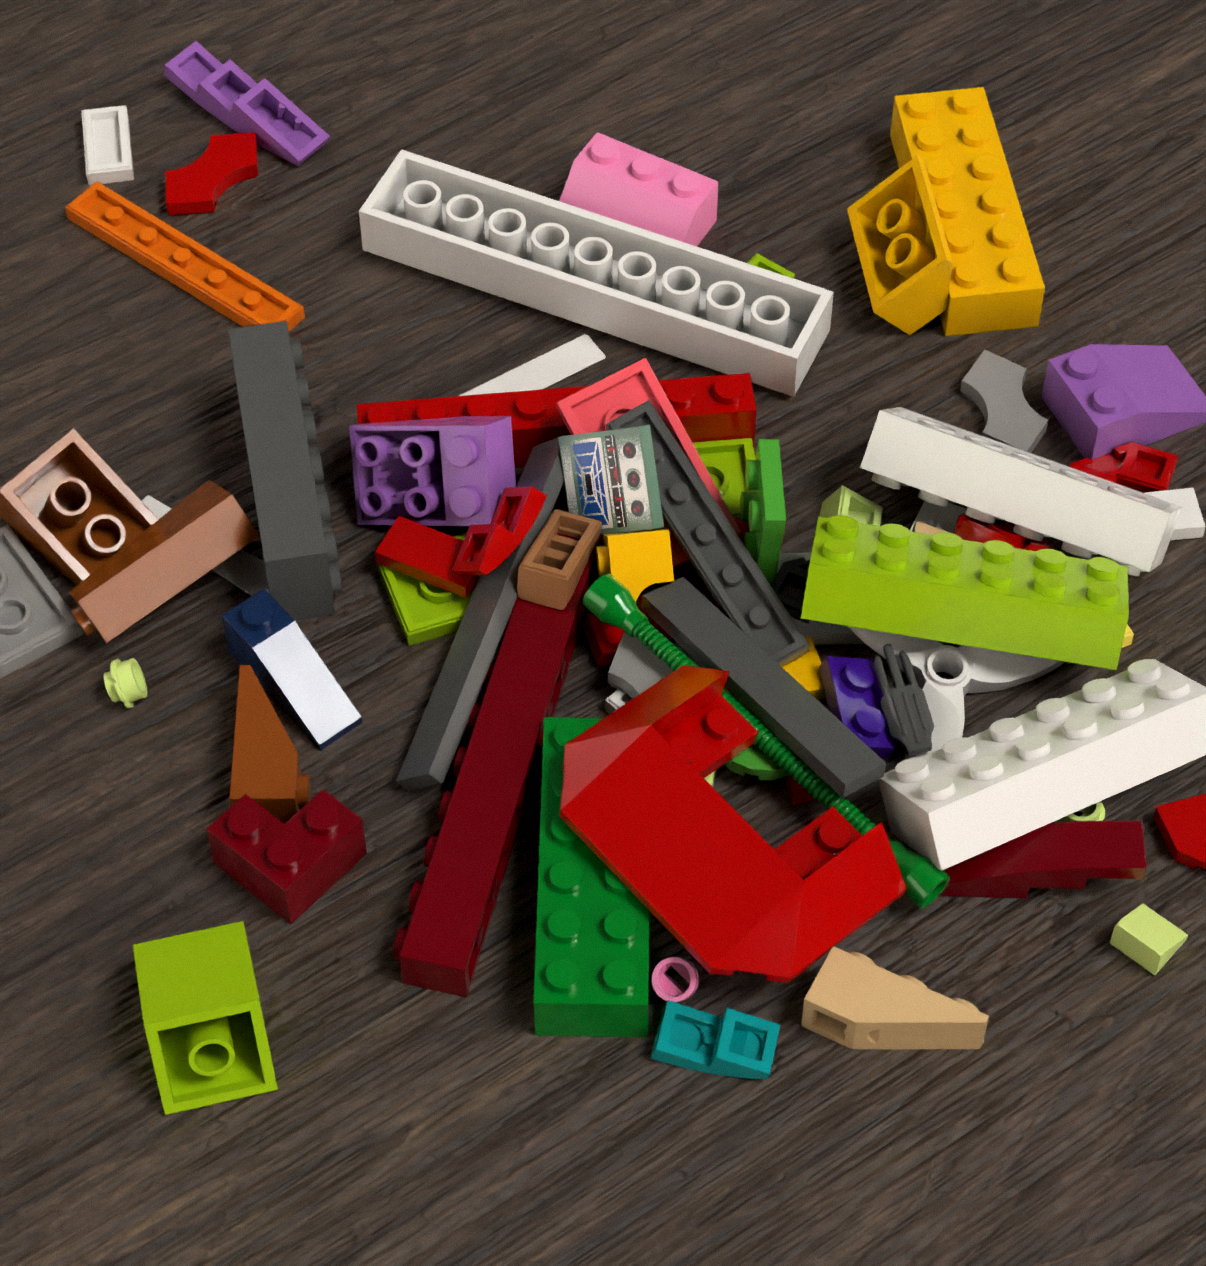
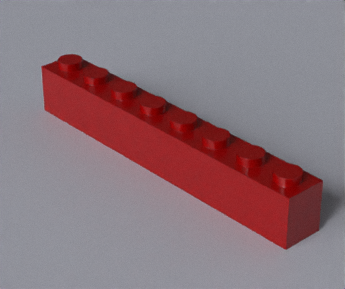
M750 373L658 380L692 443L752 438L754 448L757 410ZM588 386L356 404L358 424L463 416H511L515 468L525 467L534 446L563 435H571L556 408L557 402Z

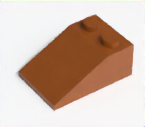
M74 428L0 488V517L27 546L76 585L81 583L159 520Z

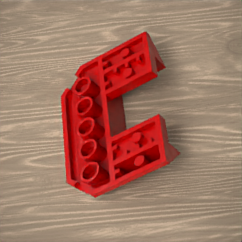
M682 665L565 744L559 816L708 973L732 976L734 971L765 974L767 981L789 983L831 951L833 946L836 947L900 898L907 889L882 822L862 836L834 807H831L780 846L773 849L704 779L754 744L758 733L722 696L730 671Z

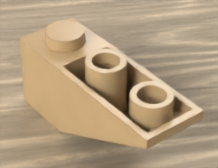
M833 946L804 998L801 1026L850 1049H980L984 1041L989 1016L979 1012L972 1003L964 999H950L928 989L923 982L909 975L899 976L877 966L869 957L861 953H848Z

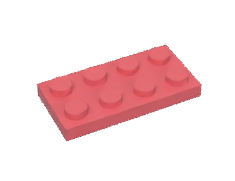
M646 358L557 402L556 408L570 434L574 435L605 431L607 423L650 400L737 535L740 536L741 531ZM663 520V522H664V527H662V528H657V529H663V528L669 529V528H668V526L666 525L665 521ZM669 529L673 570L690 562V560Z

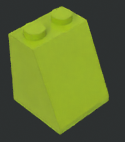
M244 921L133 944L143 1023L164 1114H173L278 1090Z

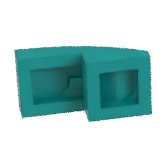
M667 1000L661 1011L650 1059L710 1074L767 1079L771 1073L780 1024L730 1008H726L723 1015L719 1017Z

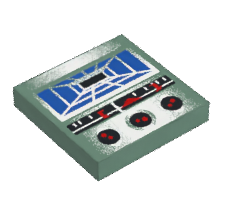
M650 425L558 437L569 513L601 521V534L651 530L664 527Z

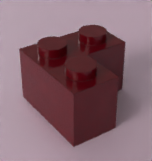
M324 789L285 824L248 795L244 794L206 829L214 864L289 924L294 923L367 854L363 820Z

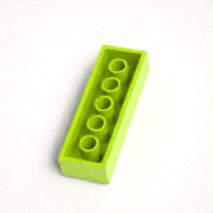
M836 515L830 518L818 516L801 619L1117 670L1129 617L1128 566L1119 565L1117 562L1104 557H1094L1086 560L1068 557L1054 549L1031 551L1014 548L1011 544L998 540L981 543L962 540L958 535L949 532H937L931 535L910 531L899 524L876 526L858 523L854 518L843 515Z

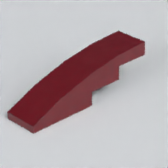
M1142 821L1049 823L944 869L950 876V881L939 896L1027 899L1029 888L1085 889L1088 878L1144 879L1147 865Z

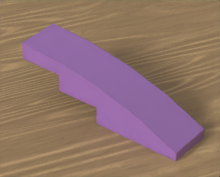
M197 41L164 66L163 75L198 105L238 133L256 132L257 145L296 166L302 164L329 142L330 136L266 78L257 84L231 59L224 64L220 63Z

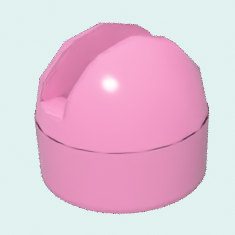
M665 958L653 970V989L665 1001L680 1002L687 1000L698 988V971L694 964L686 958ZM671 966L690 983L686 991L671 976L665 973Z

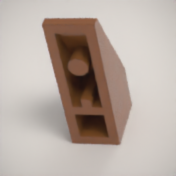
M240 665L230 805L232 806L246 794L285 824L301 809V806H305L311 800L310 774H301L298 753L251 665Z

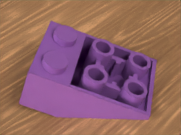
M463 416L354 424L349 426L357 525H393L398 516L424 526L490 524L504 488L516 487L511 416Z

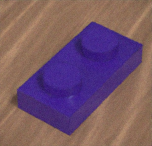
M827 656L819 670L829 711L881 759H888L896 747L894 741L890 739L881 709L880 701L883 696L874 670V659Z

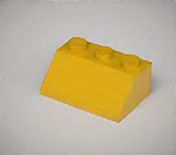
M916 155L847 208L873 313L908 335H912L946 310L953 265L924 159Z

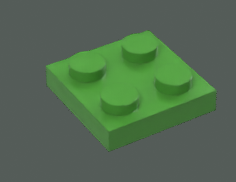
M759 439L755 460H747L745 484L746 490H749V492H741L740 520L741 522H749L750 532H744V546L767 581L772 583L776 576L786 525L779 439Z

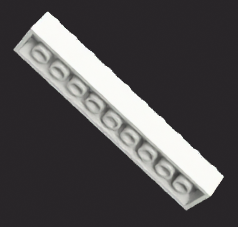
M402 149L359 210L362 248L364 251L728 375L750 373L752 383L793 397L830 331L833 291Z

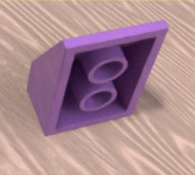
M1090 344L1048 360L1041 398L1084 458L1088 457L1091 460L1112 453L1113 448L1129 442L1145 446L1206 423V396L1168 346Z

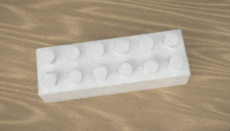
M902 407L879 410L860 466L862 469L873 472L871 480L875 483L898 490L901 485L912 486L920 489L918 497L922 500L947 507L948 502L959 503L967 506L965 514L969 517L994 524L996 519L1006 520L1015 524L1013 532L1037 541H1042L1043 537H1053L1063 541L1061 549L1068 553L1090 559L1092 554H1100L1111 558L1119 565L1128 566V574L1133 576H1139L1140 572H1150L1162 564L1182 510V506Z
M1156 659L1139 660L1129 665L1128 670L1107 679L1101 678L1089 681L1083 685L1081 690L1065 697L1044 700L1036 706V709L1015 718L997 720L990 725L989 729L971 737L950 740L943 745L942 749L924 757L903 760L896 765L895 769L884 773V777L878 779L890 831L917 853L928 857L942 871L1206 755V687Z

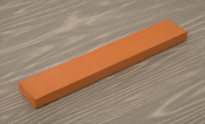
M98 181L65 207L67 219L242 327L287 321L288 331L290 332L305 318L304 307Z

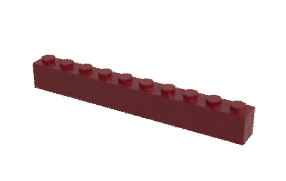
M560 533L557 534V535H559V536H563V537H566V538H570V539H574V540H578V541L580 540V539H578V538L571 537V536H567V535H564V534H560ZM601 533L565 609H554L522 600L519 597L516 599L510 620L506 624L496 649L499 651L496 662H491L482 684V692H486L482 704H474L469 717L468 734L472 735L468 747L460 746L456 755L453 774L457 781L454 791L446 790L442 797L439 821L443 822L439 836L431 835L426 846L424 866L428 867L424 882L416 881L412 888L409 913H412L413 916L409 928L401 927L395 940L393 959L400 961L403 984L466 998L468 996L542 757L544 717H554L587 611V608L582 603L583 597L598 576L596 546H601Z

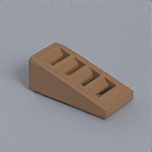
M554 509L518 567L517 596L522 600L554 609H565L601 533L602 522ZM558 533L564 534V535H567V536H571V537L578 538V539H580V540L578 541V540L566 538V537H563V536H559V535H557V534H558Z

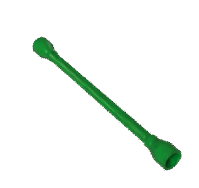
M605 574L589 587L582 603L601 622L620 628L630 637L637 638L658 659L666 663V666L671 668L673 672L682 665L697 667L681 650L673 646V643L664 637L662 633L654 629V626L648 622V617L638 609L630 591L613 575ZM723 689L722 696L758 731L754 745L758 746L759 750H763V753L768 755L769 759H773L775 764L778 763V767L783 768L785 773L788 772V776L793 777L794 781H798V785L802 786L804 790H808V794L812 795L814 799H818V803L823 804L824 808L829 810L831 807H834L862 836L875 827V824L870 822L868 817L865 818V815L860 813L859 809L855 808L853 804H850L848 799L842 798L802 759L795 755L788 746H785L778 737H775L773 732L765 728L764 724H760V721L755 719L754 715H750V712L744 706L736 702L735 698L731 697ZM887 836L907 888L904 895L920 909L926 908L943 892L950 881V876L944 870L938 869L928 857L908 850L899 841H890V837Z

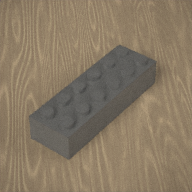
M287 321L228 329L269 593L294 620L335 614L333 594L342 593L335 535L331 527L327 491H325L324 484L315 485V483L324 482L321 456L317 446L309 447L311 444H317L314 417L311 414V408L302 409V407L311 406L307 377L304 371L297 373L295 371L297 369H304L300 339L290 340Z

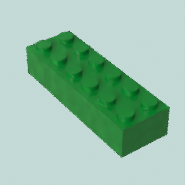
M544 717L534 977L535 1036L648 1037L649 910L559 816L565 744L604 718Z

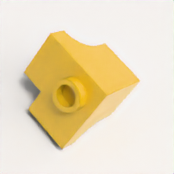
M669 529L602 534L603 546H596L599 577L605 574L613 575L630 591L635 603L640 593L646 587L655 583L674 581Z

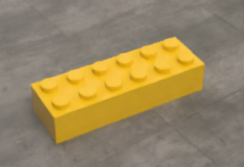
M984 87L894 96L890 137L898 166L901 168L916 155L924 159L953 262L947 308L939 314L945 337L1038 327L1045 286Z

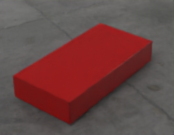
M401 516L397 517L375 551L376 563L467 598L480 575H458L452 572L463 540Z

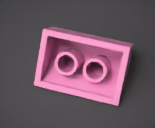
M596 132L573 161L559 201L697 247L717 221L718 181Z

